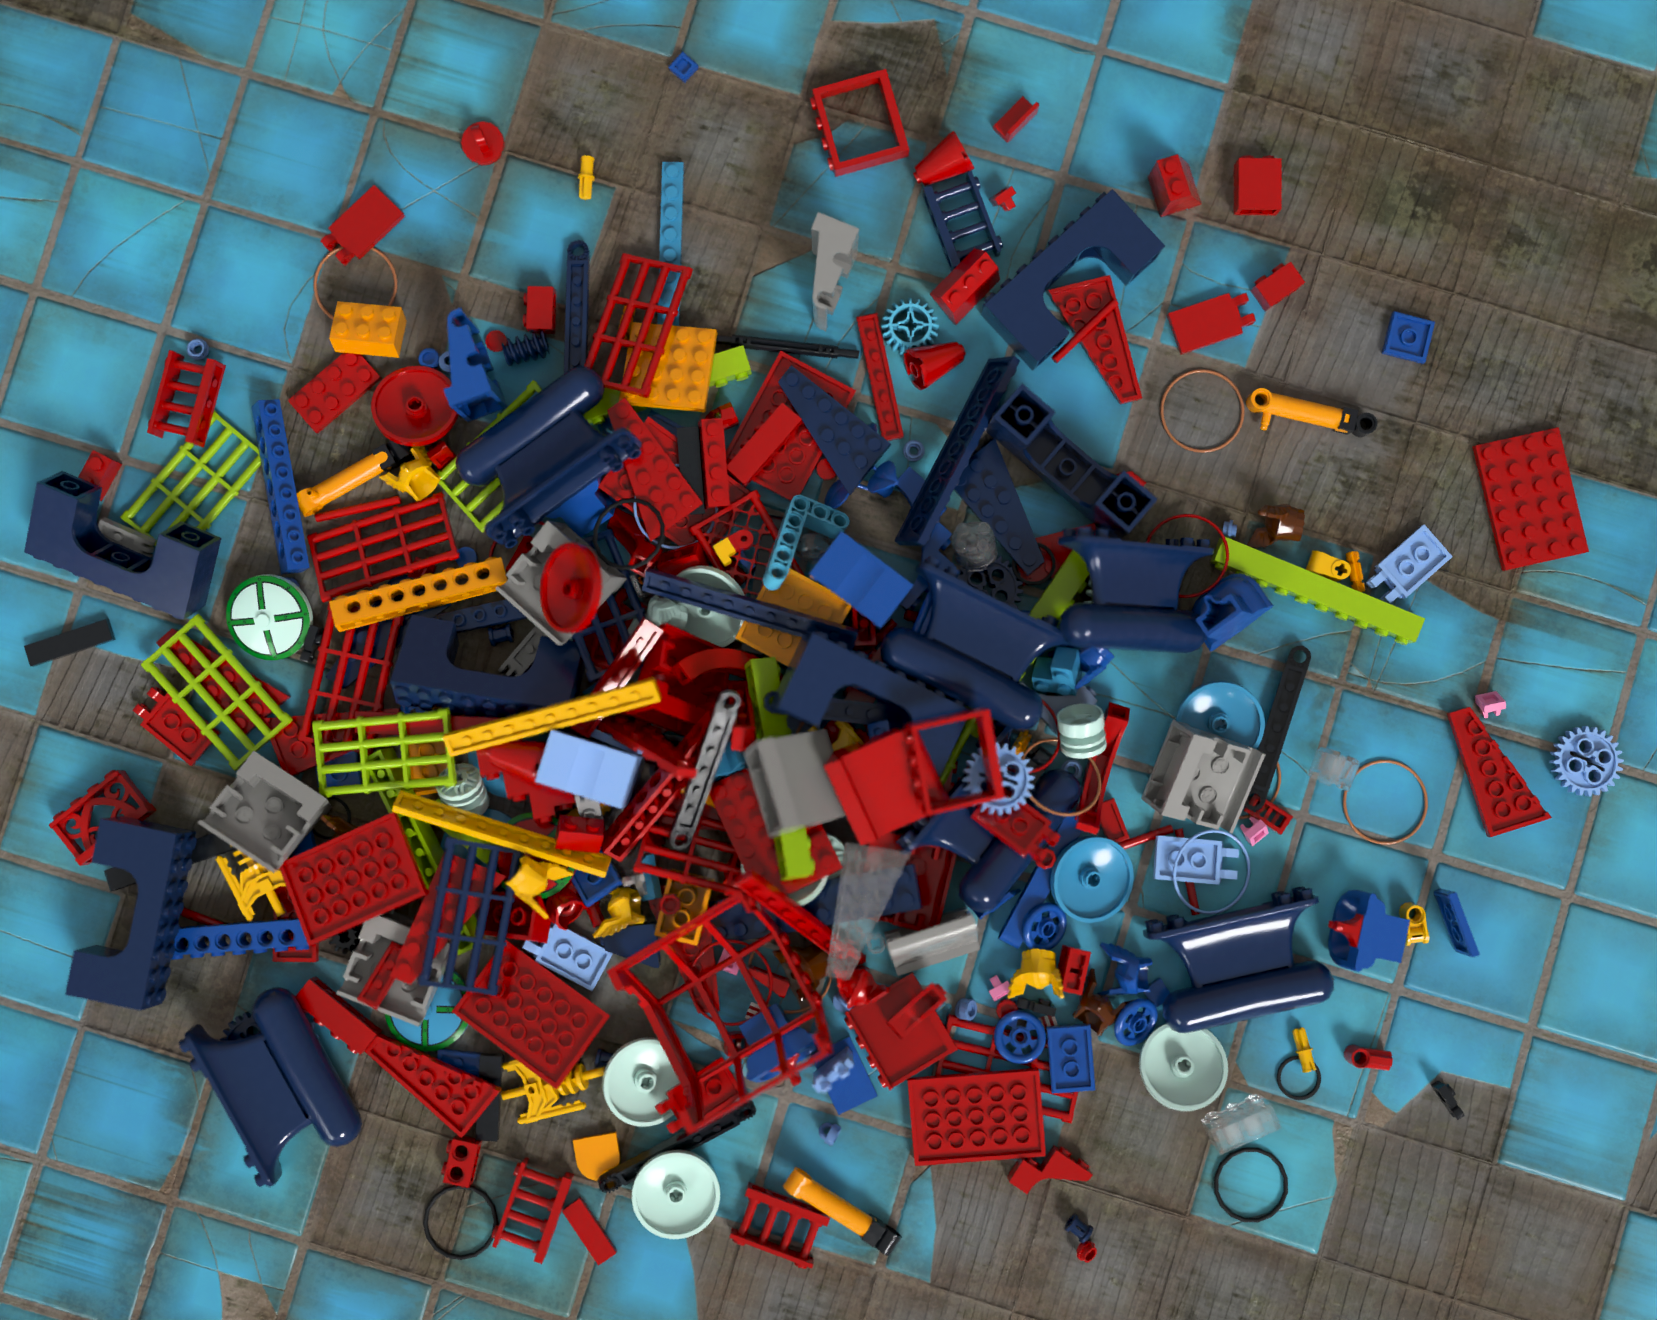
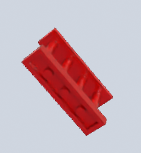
M169 350L168 356L165 359V367L151 419L148 422L147 433L159 438H163L164 431L186 436L185 442L204 448L226 365L207 358L205 366L185 362L184 356ZM181 370L203 374L200 386L178 382ZM175 391L196 394L197 398L194 407L173 403ZM170 411L192 415L189 427L167 423Z
M525 1157L522 1163H517L513 1175L517 1177L500 1225H496L491 1238L495 1240L492 1247L497 1248L501 1239L533 1250L532 1253L536 1254L534 1262L542 1264L547 1255L574 1174L566 1171L563 1178L546 1175L527 1168L530 1158ZM523 1176L555 1187V1190L558 1191L556 1198L548 1199L520 1189ZM516 1197L548 1208L547 1211L551 1212L549 1218L541 1220L512 1210ZM510 1218L540 1229V1232H543L541 1240L537 1239V1241L505 1231L508 1219Z
M749 1182L745 1192V1196L749 1200L739 1230L732 1228L729 1238L733 1239V1242L738 1245L744 1246L747 1244L790 1260L799 1268L806 1269L809 1267L812 1269L814 1258L810 1257L809 1253L819 1227H822V1225L827 1227L830 1216L812 1205ZM762 1202L769 1205L770 1209L760 1237L748 1234L747 1231L757 1204ZM783 1210L789 1212L790 1219L781 1243L778 1245L768 1241L777 1213ZM805 1218L810 1220L811 1225L802 1250L799 1253L788 1249L798 1219Z

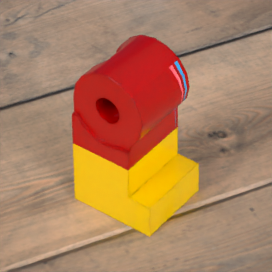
M742 529L715 544L713 549L723 566L726 567L732 563L731 556L741 550H749L753 546L754 538L749 530Z

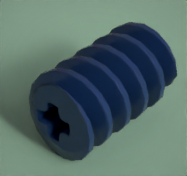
M543 330L540 331L539 338L533 332L532 339L530 340L524 334L522 342L516 336L515 343H512L510 338H507V345L502 343L503 353L508 366L513 365V359L517 364H521L522 358L525 362H529L530 355L533 360L538 359V353L543 359L546 358L547 352L550 355L548 342Z

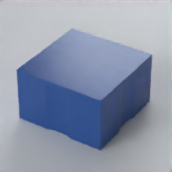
M842 531L809 573L811 580L830 589L871 620L875 625L877 633L881 631L913 587L912 583Z

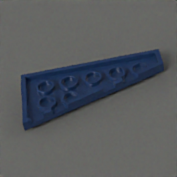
M791 365L778 383L848 494L851 495L891 444Z
M994 438L969 459V464L962 472L960 482L954 488V491L1028 577L1043 565L1045 561Z
M404 574L390 579L387 584L394 585L398 584L401 580L412 578ZM420 589L416 591L415 595L420 596L424 594L425 590ZM397 595L394 601L402 600L404 595ZM375 601L372 607L380 606L382 601ZM449 603L403 615L404 620L402 626L400 625L395 650L403 643L412 615L433 618L452 604ZM393 619L379 622L371 658L384 659ZM369 625L358 627L354 633L350 650L351 654L363 655ZM340 656L326 676L332 682L335 680ZM348 659L342 685L343 689L348 688L357 681L361 660ZM370 662L368 670L377 663Z

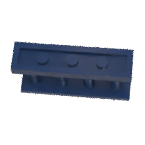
M972 171L967 172L966 183L941 192L933 191L932 185L923 188L922 195L951 271L974 248L983 251L993 250L995 257L1000 255L1001 248H1003L1002 240L999 235L996 236L979 192V189H981L977 176H973ZM969 190L971 191L974 202L947 212L941 211L939 204L942 200ZM978 210L981 222L954 232L952 230L948 231L946 225L948 220ZM982 230L986 231L989 239L988 242L961 252L959 250L956 251L953 244L956 242L955 240Z

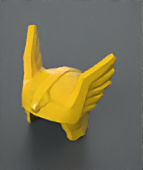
M413 446L410 451L414 455L415 460L403 463L400 466L398 477L388 472L380 475L379 478L385 481L387 485L392 486V488L401 492H407L416 501H420L435 490L441 477L432 469V462L426 454L425 446Z
M525 855L520 858L522 866L518 872L505 884L515 892L514 894L530 905L543 918L547 919V913L533 897L545 891L548 885V878L555 881L572 876L573 871L567 870L566 867L559 864L537 863Z
M618 887L609 893L612 894L607 909L612 918L605 919L593 934L594 938L612 936L616 932L625 929L628 925L644 924L645 916L641 915L640 909L641 896L636 889Z
M1036 948L1023 951L1021 967L1016 970L1010 979L1011 983L1008 987L1009 993L1007 998L1011 999L1024 994L1027 984L1036 989H1044L1052 984L1054 994L1064 998L1062 979L1056 966V953Z

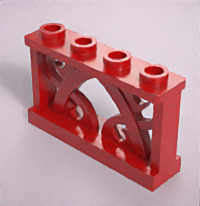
M112 770L104 776L105 780L91 786L84 797H79L70 803L71 807L66 811L57 813L53 817L54 821L49 824L50 828L55 831L74 855L75 861L79 866L92 863L96 834L91 835V832L98 831L99 827L90 828L91 814L95 805L114 806L111 817H117L119 810L122 809L119 814H123L124 817L143 821L157 811L152 803L150 804L136 787L125 770ZM115 783H121L125 788V794L121 800L118 799L121 793L120 789L116 793L111 792V787ZM130 795L140 806L138 809L126 802ZM70 819H75L76 825L71 828L80 829V833L70 834L66 830V824ZM82 838L85 851L81 849L74 839Z

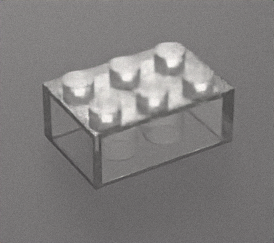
M1260 1094L1249 1095L1245 1098V1101L1238 1104L1236 1102L1225 1106V1110L1210 1112L1205 1115L1204 1119H1201L1211 1145L1220 1154L1282 1128L1272 1104Z

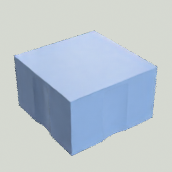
M551 730L535 782L622 809L634 798L646 758L641 754L634 755L613 745L572 732Z

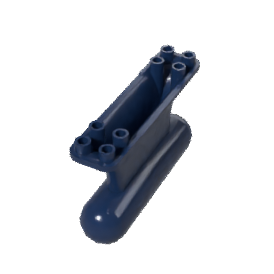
M577 366L570 369L465 446L457 455L455 464L457 473L465 483L482 487L491 483L497 477L499 478L503 491V507L499 515L485 525L484 530L488 537L499 544H504L506 548L516 546L518 543L517 538L522 534L525 536L531 535L535 531L534 526L542 521L545 516L599 477L611 470L612 472L621 470L624 466L622 462L628 458L636 459L641 455L640 448L642 443L629 429L622 427L609 435H605L592 427L583 415L602 400L605 390L603 381L595 370L585 366Z
M1077 527V536L1076 529H1063V537L1058 538V544L1073 549L1080 555L1087 566L1092 588V603L1080 602L1067 607L1062 614L1059 626L1061 634L1067 643L1081 648L1190 653L1202 646L1206 635L1195 620L1200 615L1189 610H1179L1178 598L1181 582L1188 568L1198 559L1214 554V548H1210V540L1197 539L1195 546L1194 538H1180V546H1178L1179 539H1165V545L1108 538V529H1095V537L1094 531H1091L1090 527Z
M928 556V559L919 563L915 569L927 581L932 596L931 615L925 634L923 636L905 627L894 628L888 632L882 640L880 647L881 658L884 664L894 671L898 670L905 673L907 677L925 683L927 687L933 690L936 689L945 693L947 697L965 703L966 706L972 709L980 707L990 709L992 719L1013 729L1024 731L1032 728L1042 716L1043 702L1036 691L1019 683L1033 660L1045 650L1057 645L1074 646L1066 642L1061 634V630L1057 628L1059 620L1050 615L1041 619L1027 615L967 585L966 582L958 579L960 574L958 569L948 566L944 571L938 569L940 561Z
M995 720L992 723L995 743H999L1000 749L1007 743L1008 750L1010 751V738L1013 728ZM980 740L975 744L978 748L981 747ZM1007 770L1010 776H1015L1016 773ZM1049 770L1036 785L1029 781L1034 786L1033 789H1028L1030 794L1040 804L1053 811L1070 813L1079 801L1081 795L1080 782L1074 774L1066 770ZM979 773L981 777H986L983 773ZM963 774L948 792L949 799L971 794L970 790H963L968 786V783L962 782L963 778L968 777L967 774ZM1007 781L1014 785H1017L1016 781ZM981 782V790H988L987 783ZM1023 797L1028 805L1052 822L1049 828L1053 831H1056L1066 818V816L1049 813L1036 805L1030 798ZM980 804L925 816L912 822L909 826L915 832L909 829L896 841L902 847L900 852L906 855L918 847L936 846L950 850L972 864L960 882L959 892L960 898L965 905L978 912L984 913L993 910L1033 860L1029 853L1025 858L971 818V815ZM1045 839L1040 843V848L1045 845Z
M1304 886L1292 888V897L1290 893H1284V891L1271 893L1272 901L1262 903V905L1190 921L1185 920L1184 916L1179 917V914L1166 916V925H1163V921H1158V919L1145 921L1146 929L1143 930V936L1149 940H1161L1171 946L1183 961L1192 983V987L1175 990L1167 995L1163 1003V1016L1166 1024L1178 1033H1190L1315 1005L1329 999L1334 990V978L1325 964L1317 960L1294 964L1292 936L1295 923L1305 909L1319 903L1318 896L1312 893V888L1305 889Z
M281 987L265 990L254 1001L253 1017L261 1032L243 1039L224 1041L211 1037L202 1025L197 1024L192 1026L184 1034V1039L179 1041L180 1049L184 1053L190 1051L194 1057L190 1060L192 1070L194 1072L201 1070L204 1077L208 1079L244 1143L245 1150L248 1153L243 1157L244 1162L248 1168L255 1166L258 1174L254 1175V1179L259 1187L264 1185L271 1187L277 1183L282 1175V1168L279 1163L281 1151L305 1127L313 1124L320 1139L327 1145L340 1147L352 1142L357 1138L362 1128L361 1114L297 998L289 989Z

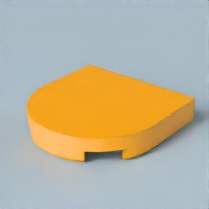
M617 1131L573 1139L578 1169L585 1177L591 1180H598L603 1173L619 1165L621 1155Z

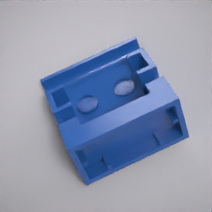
M461 308L451 311L447 317L452 386L443 390L449 406L467 422H471L506 409L508 406L499 382L496 379L491 380L487 375V372L494 370L484 343L481 341L475 344L472 336L480 333L478 327Z

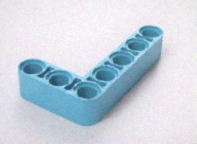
M794 496L784 513L763 576V585L769 590L780 588L788 575L803 527L836 539L840 532H844L850 523L849 517L839 510L832 509V507L806 496Z

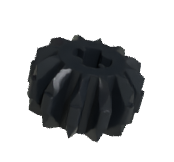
M357 925L344 931L349 932L348 937L350 939L347 940L345 939L346 933L344 932L332 936L333 940H330L329 944L336 943L334 951L342 949V954H347L348 951L353 953L359 945L360 939L358 937L362 927L359 928Z

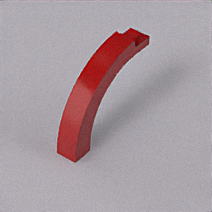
M708 649L684 658L674 665L671 671L682 686L699 676L711 673H727L747 680L744 665L750 659H758L759 657L736 649ZM780 673L779 680L781 683L783 675Z
M1109 702L1104 713V730L1106 732L1107 746L1101 754L1091 757L1100 773L1101 792L1096 803L1088 811L1075 815V828L1096 835L1099 831L1102 804L1109 774L1118 746L1129 722L1130 708ZM1089 759L1081 784V795L1077 802L1076 812L1089 806L1097 794L1098 778Z

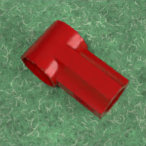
M1355 1044L1347 1046L1344 1051L1345 1060L1357 1068L1366 1067L1389 1071L1390 1067H1392L1393 1058L1391 1051L1365 1048ZM1360 1052V1058L1354 1061L1355 1054Z

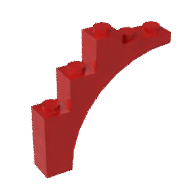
M488 747L476 750L481 777L487 780L499 779V775L503 774L507 798L513 799V802L526 800V796H530L534 821H539V824L552 822V818L557 817L556 808H559L560 811L573 809L572 805H576L575 794L544 784L533 785L489 762V757H486Z

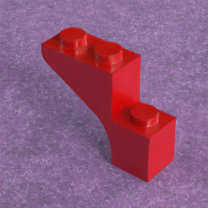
M616 507L607 528L613 530L616 539L629 552L631 559L628 565L637 564L645 560L655 550L656 546L647 542L648 538L639 529L635 517ZM640 521V524L642 525L643 529L646 531L644 522ZM660 549L649 563L630 570L645 578L646 570L648 568H655L663 550Z
M933 982L930 983L886 1024L900 1040L903 1039L947 1000L944 996L946 994L945 990L938 983L936 985Z
M1053 1145L1040 1166H1038L1039 1162L1032 1157L1018 1158L1007 1175V1179L1011 1184L1028 1194L1031 1188L1043 1179L1088 1181L1093 1174L1089 1169L1090 1165L1079 1158L1077 1161L1071 1157L1072 1153L1063 1146L1057 1148Z

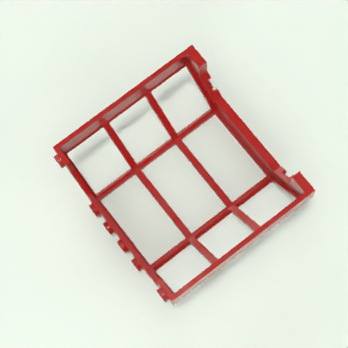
M740 890L607 970L616 991L625 990L629 995L634 993L640 999L638 1004L643 1008L681 1083L683 1094L688 1096L685 1110L678 1113L688 1134L698 1131L833 1052L824 1009L821 1005L822 998L817 991L813 990L809 974L803 971L800 966L801 959L797 952L792 951L789 945L791 943L789 936L786 932H782L780 927L759 903L743 890ZM742 902L747 913H755L771 932L742 950L737 951L710 920L737 903ZM703 924L731 956L697 975L669 944ZM773 939L776 940L812 1010L781 1028L776 1024L742 959ZM663 949L691 980L658 999L629 968ZM735 962L772 1031L771 1034L738 1052L702 983ZM696 986L731 1054V1057L699 1076L663 1007L664 1004ZM815 1016L818 1033L812 1036L821 1052L788 1070L782 1035ZM775 1040L781 1075L747 1094L741 1059ZM734 1064L739 1100L705 1119L701 1082Z

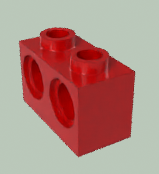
M1062 945L1057 967L1062 979V991L1082 995L1091 952Z
M458 1135L449 1140L446 1149L449 1157L448 1161L444 1162L441 1175H444L443 1183L466 1188L471 1186L474 1181L482 1141L469 1136L460 1138ZM464 1145L467 1148L468 1153L462 1154L459 1151L458 1146ZM454 1167H460L463 1175H456Z

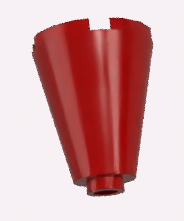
M952 131L914 167L916 171L913 175L918 184L923 182L924 186L969 172L974 169V166L956 133Z
M948 342L909 348L903 357L907 374H912L915 379L911 382L917 389L923 390L962 363L966 353L964 347L958 342Z
M509 741L488 747L486 757H489V762L533 785H538L540 783L535 782L547 743Z

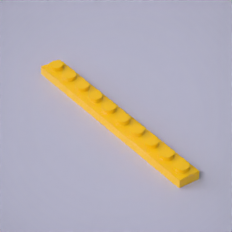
M651 678L445 733L442 738L450 757L656 703L661 700V696L655 679Z
M402 790L399 792L392 807V812L603 878L606 877L612 857L602 853L555 849V838Z

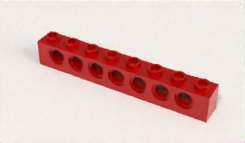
M709 709L675 748L682 752V755L690 760L692 765H694L712 713ZM659 767L605 831L601 845L603 853L622 862L684 789L689 777L674 776Z

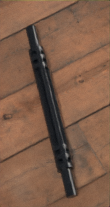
M734 334L732 336L717 335L716 340L717 344L731 345L734 348L743 345L744 349L772 352L783 351L790 354L837 359V357L859 358V350L842 349L833 345Z

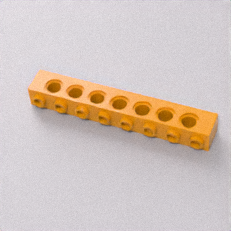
M489 557L480 563L470 562L460 568L444 569L441 573H427L418 579H404L398 584L381 585L378 589L371 591L361 590L356 595L338 596L335 600L329 601L335 627L339 632L495 592L497 591L495 588L505 584L508 578L502 558ZM482 573L489 574L485 579L479 578ZM460 579H468V581L465 584H458V581ZM446 584L443 590L436 589L438 585ZM420 589L425 590L424 594L420 596L415 595L416 591ZM397 595H404L402 600L394 601ZM375 601H382L380 606L372 607ZM354 606H360L359 611L351 612Z

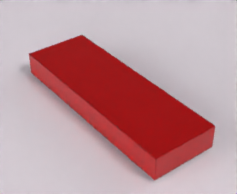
M391 941L357 997L358 1001L378 1010L395 981V978L390 977V974L403 947L402 945Z
M579 1197L562 1209L563 1214L598 1266L617 1253L616 1248L582 1197Z

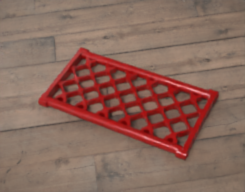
M753 490L747 496L701 523L691 526L689 529L692 536L697 538L714 568L730 574L733 579L735 575L747 577L746 587L742 589L745 596L747 593L759 595V593L748 591L750 579L763 580V578L752 576L753 565L760 564L767 567L768 562L761 563L755 560L758 549L767 550L771 555L774 546L773 543L769 549L761 547L759 545L761 536L763 534H771L775 541L778 534V529L761 502V496L757 490ZM749 500L753 503L749 511L738 509L739 506ZM733 510L731 522L719 520L720 517ZM737 512L748 514L745 526L734 524ZM760 515L764 522L761 529L749 528L750 517ZM714 521L713 532L703 533L701 528ZM718 523L730 526L726 537L715 534ZM732 527L758 532L757 544L752 546L755 548L753 559L742 558L741 551H739L738 555L731 556L737 560L734 570L725 571L716 552H714L710 545L715 537L721 539L729 537ZM793 556L790 569L805 576ZM740 560L751 562L748 574L737 572Z

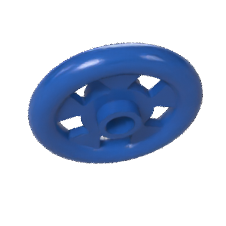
M1047 902L1035 907L1028 914L1023 925V939L1029 949L1036 948L1049 951L1057 946L1066 931V914L1055 903ZM1048 911V916L1042 917V913ZM1057 916L1058 923L1054 924L1052 919ZM1037 922L1035 930H1032L1033 923ZM1036 936L1041 938L1039 943L1034 941Z
M1141 998L1131 1001L1121 1010L1114 1025L1115 1037L1119 1043L1125 1046H1134L1143 1042L1152 1033L1158 1018L1155 1004L1149 999ZM1140 1007H1144L1142 1012L1138 1011ZM1127 1028L1129 1032L1124 1035L1123 1031Z
M1017 1010L1007 1013L999 1020L994 1031V1042L1003 1058L1012 1063L1025 1064L1035 1060L1042 1053L1046 1043V1032L1043 1024L1035 1015L1027 1011ZM1017 1019L1026 1020V1027L1017 1026ZM1007 1025L1012 1027L1009 1036L1003 1034ZM1036 1029L1037 1039L1031 1040L1029 1031ZM1018 1033L1023 1034L1022 1041H1017L1016 1035ZM1008 1042L1016 1047L1012 1053L1005 1047ZM1029 1044L1032 1051L1027 1054H1023L1021 1048H1024Z

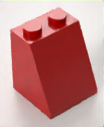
M1177 154L1156 161L1147 178L1160 217L1202 204L1189 164Z

